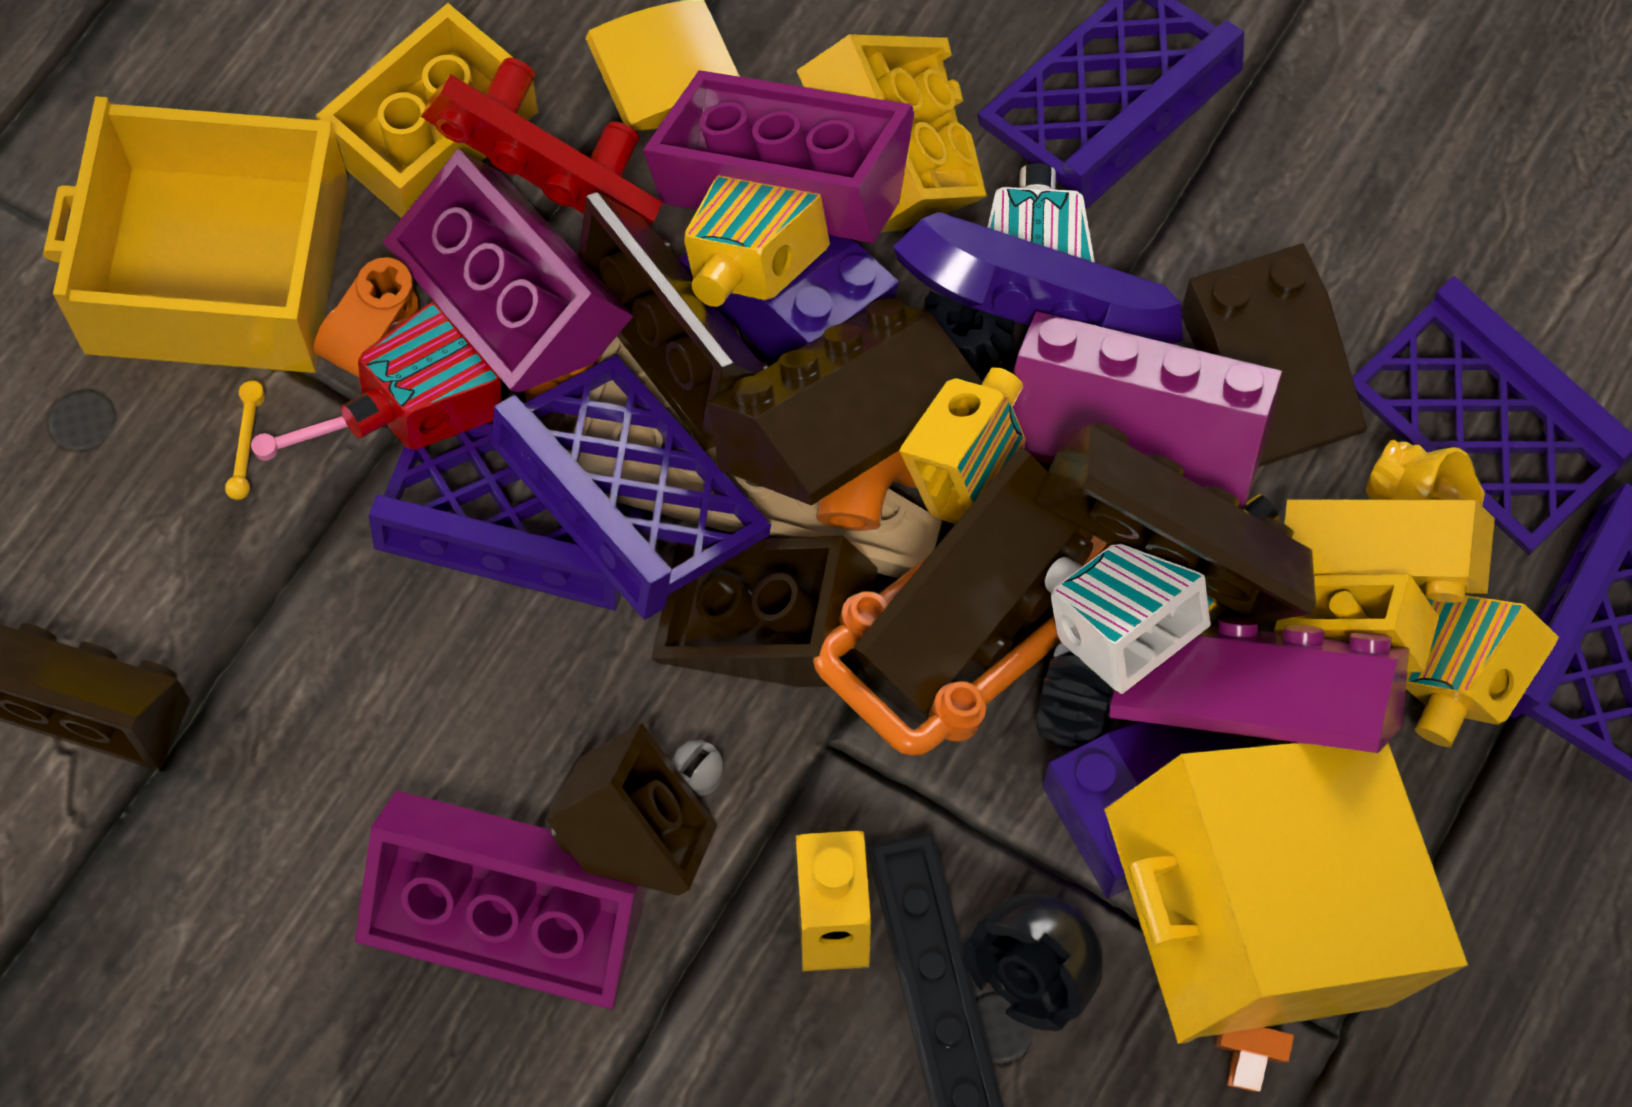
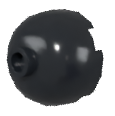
M1027 892L999 902L980 919L974 931L964 943L965 964L977 987L982 991L987 983H989L1002 998L1012 1004L1005 1014L1013 1020L1034 1029L1047 1031L1062 1030L1069 1020L1081 1015L1102 980L1103 948L1092 925L1078 908L1044 893Z

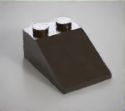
M1304 243L1189 279L1181 307V314L1196 350L1282 371L1273 423L1258 467L1365 433L1367 428L1329 294Z
M844 536L765 538L667 595L666 606L661 613L651 658L659 664L795 687H830L815 670L813 658L820 656V651L826 637L839 626L841 609L846 600L858 593L874 591L878 568ZM677 543L672 569L693 557L695 545ZM702 547V551L708 549L707 547ZM851 649L839 659L857 676L860 660L855 649Z

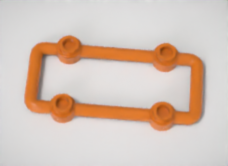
M929 556L880 594L862 592L849 597L842 606L839 626L826 637L820 651V656L813 658V663L819 676L892 748L905 755L920 756L933 750L945 739L957 742L965 741L977 733L985 717L986 705L1061 643L1057 635L1054 616L974 682L959 681L943 686L932 702L933 705H931L929 710V719L917 729H911L839 658L849 650L854 649L853 646Z

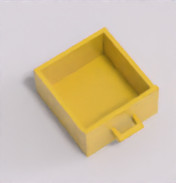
M95 96L76 186L64 185L57 188L43 250V256L46 259L59 262L53 295L84 354L316 373L319 356L314 353L313 346L318 330L326 317L349 182L332 121L110 104L108 97Z
M1291 743L1181 754L1104 809L1178 1044L1188 1043L1200 1037L1390 1007L1468 966L1389 743L1379 753L1306 743Z

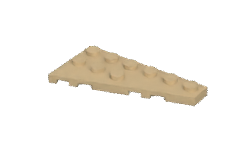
M616 336L603 352L599 363L617 355L704 450ZM611 380L592 390L589 400L626 406L628 397ZM586 417L583 436L620 442L623 423ZM577 423L572 434H575ZM630 424L627 443L665 448L666 439L657 429ZM715 447L705 451L718 466ZM579 452L577 463L586 473L613 477L617 458ZM624 460L621 479L658 485L661 466ZM668 467L665 486L703 492L705 482L695 471ZM724 472L771 524L770 534L766 538L844 536L878 568L877 573L898 579L929 556L936 547L942 520L931 517L929 512L889 488L882 508L880 527L871 531H852L834 528L819 522L816 518L818 502L811 506ZM604 493L608 498H610V494ZM617 496L616 502L654 512L655 501ZM662 503L661 514L698 524L700 509ZM710 510L707 512L706 527L732 534L745 527L734 514Z

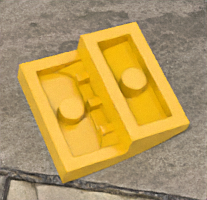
M683 0L643 9L589 30L586 36V41L623 124L635 131L658 129L699 70L739 76L704 0Z

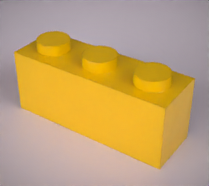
M1287 500L1284 524L1294 531L1292 537L1294 540L1312 549L1314 575L1410 574L1421 591L1425 593V597L1438 602H1462L1465 600V593L1488 594L1495 518L1476 500Z

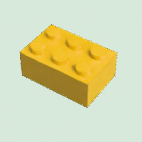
M447 3L316 114V119L332 121L345 170L402 218L458 148L481 162L487 158V156L465 143H457L445 138L438 132L435 125L421 118L431 96L450 74L485 95L501 62L505 58L513 57ZM533 81L517 112L519 116L528 121L538 113Z

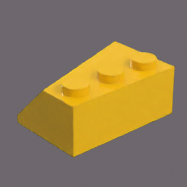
M849 34L797 70L803 86L807 88L912 105L914 118L900 202L881 232L905 230L915 226L922 218L937 212L946 214L978 202L987 196L972 134L963 125L958 123L954 107L961 103L963 98L959 82L953 79L948 81L943 61L952 56L948 38Z

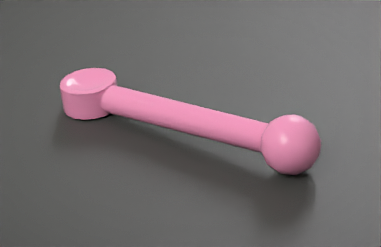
M343 416L278 437L263 433L257 435L252 440L251 448L256 458L268 461L277 455L278 449L344 429L348 426Z

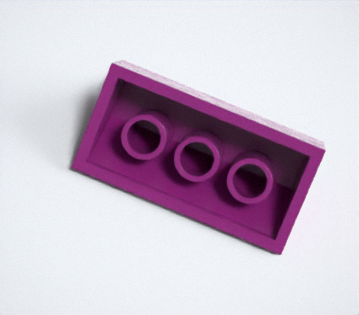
M699 70L646 144L643 152L660 201L663 202L662 204L698 210L711 184L718 175L821 194L828 235L874 243L900 202L914 111L911 104Z
M459 148L382 241L392 254L408 268L412 277L509 389L517 393L595 363L633 318V314L502 173Z
M1036 311L1015 365L1014 375L1021 380L1023 389L1013 405V409L1026 439L1024 450L1029 452L1039 462L1052 465L1066 433L1089 424H1106L1128 436L1130 439L1128 446L1148 457L1149 455L1163 456L1179 464L1185 470L1183 477L1201 487L1213 486L1231 493L1240 501L1238 508L1244 511L1273 423L1282 371Z
M1234 617L1218 619V626L1211 625L1126 692L1121 694L1114 690L1109 718L1379 753L1403 726L1409 648L1391 646V637L1375 633H1353L1350 635V641L1324 638V630L1313 626L1288 625L1284 626L1283 633L1258 631V622L1255 620Z
M396 790L371 826L355 942L613 1010L642 915L647 888L586 873L572 854L564 852L558 846L549 829Z

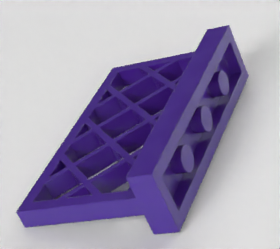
M1109 0L978 113V123L1032 164L1041 163L1053 167L1056 171V181L1063 185L1065 190L1077 191L1082 194L1086 210L1243 70L1244 31L1227 19L1220 26L1216 27L1177 0H1142L1158 11V19L1124 21L1123 13L1137 0ZM1191 33L1202 40L1193 49L1167 50L1166 34ZM1159 35L1160 51L1125 53V37ZM1118 37L1119 53L1084 55L1083 47L1092 39ZM1161 67L1162 76L1153 84L1127 86L1126 69ZM1120 70V86L1085 88L1084 72ZM1078 72L1079 89L1043 91V82L1052 74ZM1121 102L1122 111L1112 120L1086 121V104ZM1079 105L1080 122L1044 123V107ZM1037 107L1038 124L1012 126L1003 119L1012 109ZM1081 138V148L1065 162L1045 149V140Z
M1455 276L1437 291L1435 300L1353 376L1359 400L1404 442H1409L1411 445H1420L1426 452L1455 447L1462 449L1466 453H1500L1501 483H1480L1485 492L1482 506L1495 518L1494 524L1529 556L1611 477L1614 478L1632 460V433ZM1434 323L1452 339L1453 358H1417V337ZM1408 347V358H1396ZM1461 348L1472 358H1462ZM1453 370L1454 399H1418L1417 371ZM1462 370H1487L1498 380V399H1463ZM1381 371H1409V399L1384 400L1368 384ZM1507 389L1518 399H1508ZM1399 412H1410V422ZM1418 412H1454L1455 441H1429L1419 432ZM1463 412H1499L1500 441H1464ZM1508 412L1535 413L1544 421L1545 441H1509ZM1554 431L1565 441H1554ZM1509 453H1545L1546 483H1510ZM1555 453H1579L1597 471L1583 484H1556ZM1490 495H1501L1502 506ZM1511 495H1547V519L1532 534L1511 515ZM1556 495H1571L1557 508Z
M617 355L524 404L514 395L494 406L491 445L643 620L665 609L667 595L760 542L770 534L771 524L726 474L719 470L716 463ZM613 380L628 398L626 406L590 401V393L592 390ZM551 412L578 416L575 434L548 430L539 419ZM586 417L623 423L620 442L583 436ZM630 424L657 429L666 439L665 448L627 443ZM579 452L617 458L614 476L609 477L586 473L577 463ZM624 460L660 465L659 484L621 479ZM668 467L695 471L705 482L703 492L665 486ZM604 493L610 494V498H608ZM617 496L655 501L653 520L648 521L625 517L616 507ZM662 503L700 509L698 529L660 523ZM710 510L734 514L745 527L733 534L705 530L707 512ZM643 537L649 538V543ZM656 539L695 545L694 555L689 560L671 569L655 551ZM702 547H707V548H708V549L702 551Z
M486 423L454 435L461 447L434 459L430 458L424 447L413 450L404 446L384 496L377 494L369 513L373 548L375 550L614 611L617 610L622 594L563 527L546 536L526 531L521 521L547 508L537 497L513 508L509 504L500 488L521 478L511 467L492 475L480 457L485 453L495 450L491 445L492 424ZM417 459H419L421 464L415 467ZM470 460L481 480L451 492L440 473ZM428 478L431 479L441 496L424 505L401 500L405 488ZM490 493L502 512L481 521L466 517L460 506ZM621 503L616 504V507L624 516L629 515L630 518L645 519L647 510Z
M1626 483L1599 502L1539 616L1559 638L1510 716L1515 719L1522 714L1527 715L1632 781V758L1613 746L1606 722L1628 717L1632 718V660L1629 661L1619 627L1632 625V614L1615 618L1607 594L1611 583L1629 580L1632 587V486ZM1623 562L1626 570L1618 571ZM1597 612L1600 621L1592 622ZM1603 631L1614 664L1588 669L1580 643L1585 634ZM1569 664H1571L1573 673L1565 674ZM1617 674L1628 708L1603 713L1592 679ZM1577 683L1587 717L1571 720L1549 706L1558 686ZM1591 726L1592 732L1588 731L1584 727Z

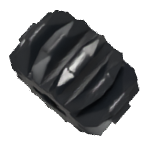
M930 291L925 297L924 309L919 310L929 312L934 316L979 378L981 371L987 374L991 368H1002V359L1009 358L1013 353L1015 340L1010 334L1014 331L1015 321L963 305L933 291ZM960 332H966L967 335H966V336H959V333H960Z
M1062 642L1056 646L1053 659L1050 660L1047 676L1044 679L1036 716V726L1040 737L1055 741V745L1074 750L1075 747L1079 748L1104 735L1110 719V704L1114 689L1063 645Z

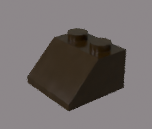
M643 723L636 725L580 757L546 817V821L551 827L552 835L558 846L564 852L572 854L586 873L677 896L690 890L717 828V824Z

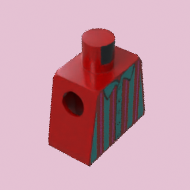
M433 301L362 352L358 359L362 395L343 404L341 412L347 426L357 438L361 439L387 425L406 448L417 450L492 422L494 406L502 402L501 378Z

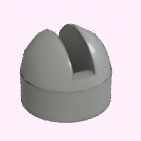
M702 740L688 741L674 753L671 763L696 797L712 793L721 784L724 775L723 759L720 752L712 744ZM699 753L707 755L694 771L691 778L683 774Z

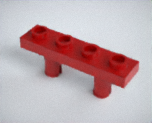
M511 57L505 58L501 62L485 95L450 74L429 99L421 118L435 125L441 135L451 141L465 143L487 156L491 163L499 170L511 175H519L542 189L545 196L551 201L562 206H571L584 214L586 196L598 192L644 217L649 225L654 222L663 202L621 177L639 140V135L635 130L620 122L608 123L591 158L519 116L517 112L535 77V72L525 62Z

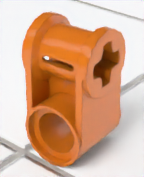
M389 257L377 258L368 262L360 270L357 278L337 307L324 319L315 337L314 353L360 378L358 359L362 352L419 311V300L413 289V280L408 268L399 260Z

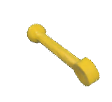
M253 380L243 383L239 388V397L244 405L234 473L225 484L227 496L234 500H242L250 492V484L245 478L256 407L260 406L266 398L262 385Z

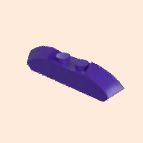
M937 212L922 218L893 246L897 260L922 283L953 301L1029 326L1035 312L1038 311L1169 344L1183 340L1181 302L1166 286L957 217Z

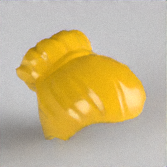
M1391 440L1374 465L1366 487V493L1370 500H1476L1482 506L1485 492L1476 476L1472 460L1468 453L1462 449L1452 447L1426 452L1420 445H1411L1409 442H1397L1395 440Z

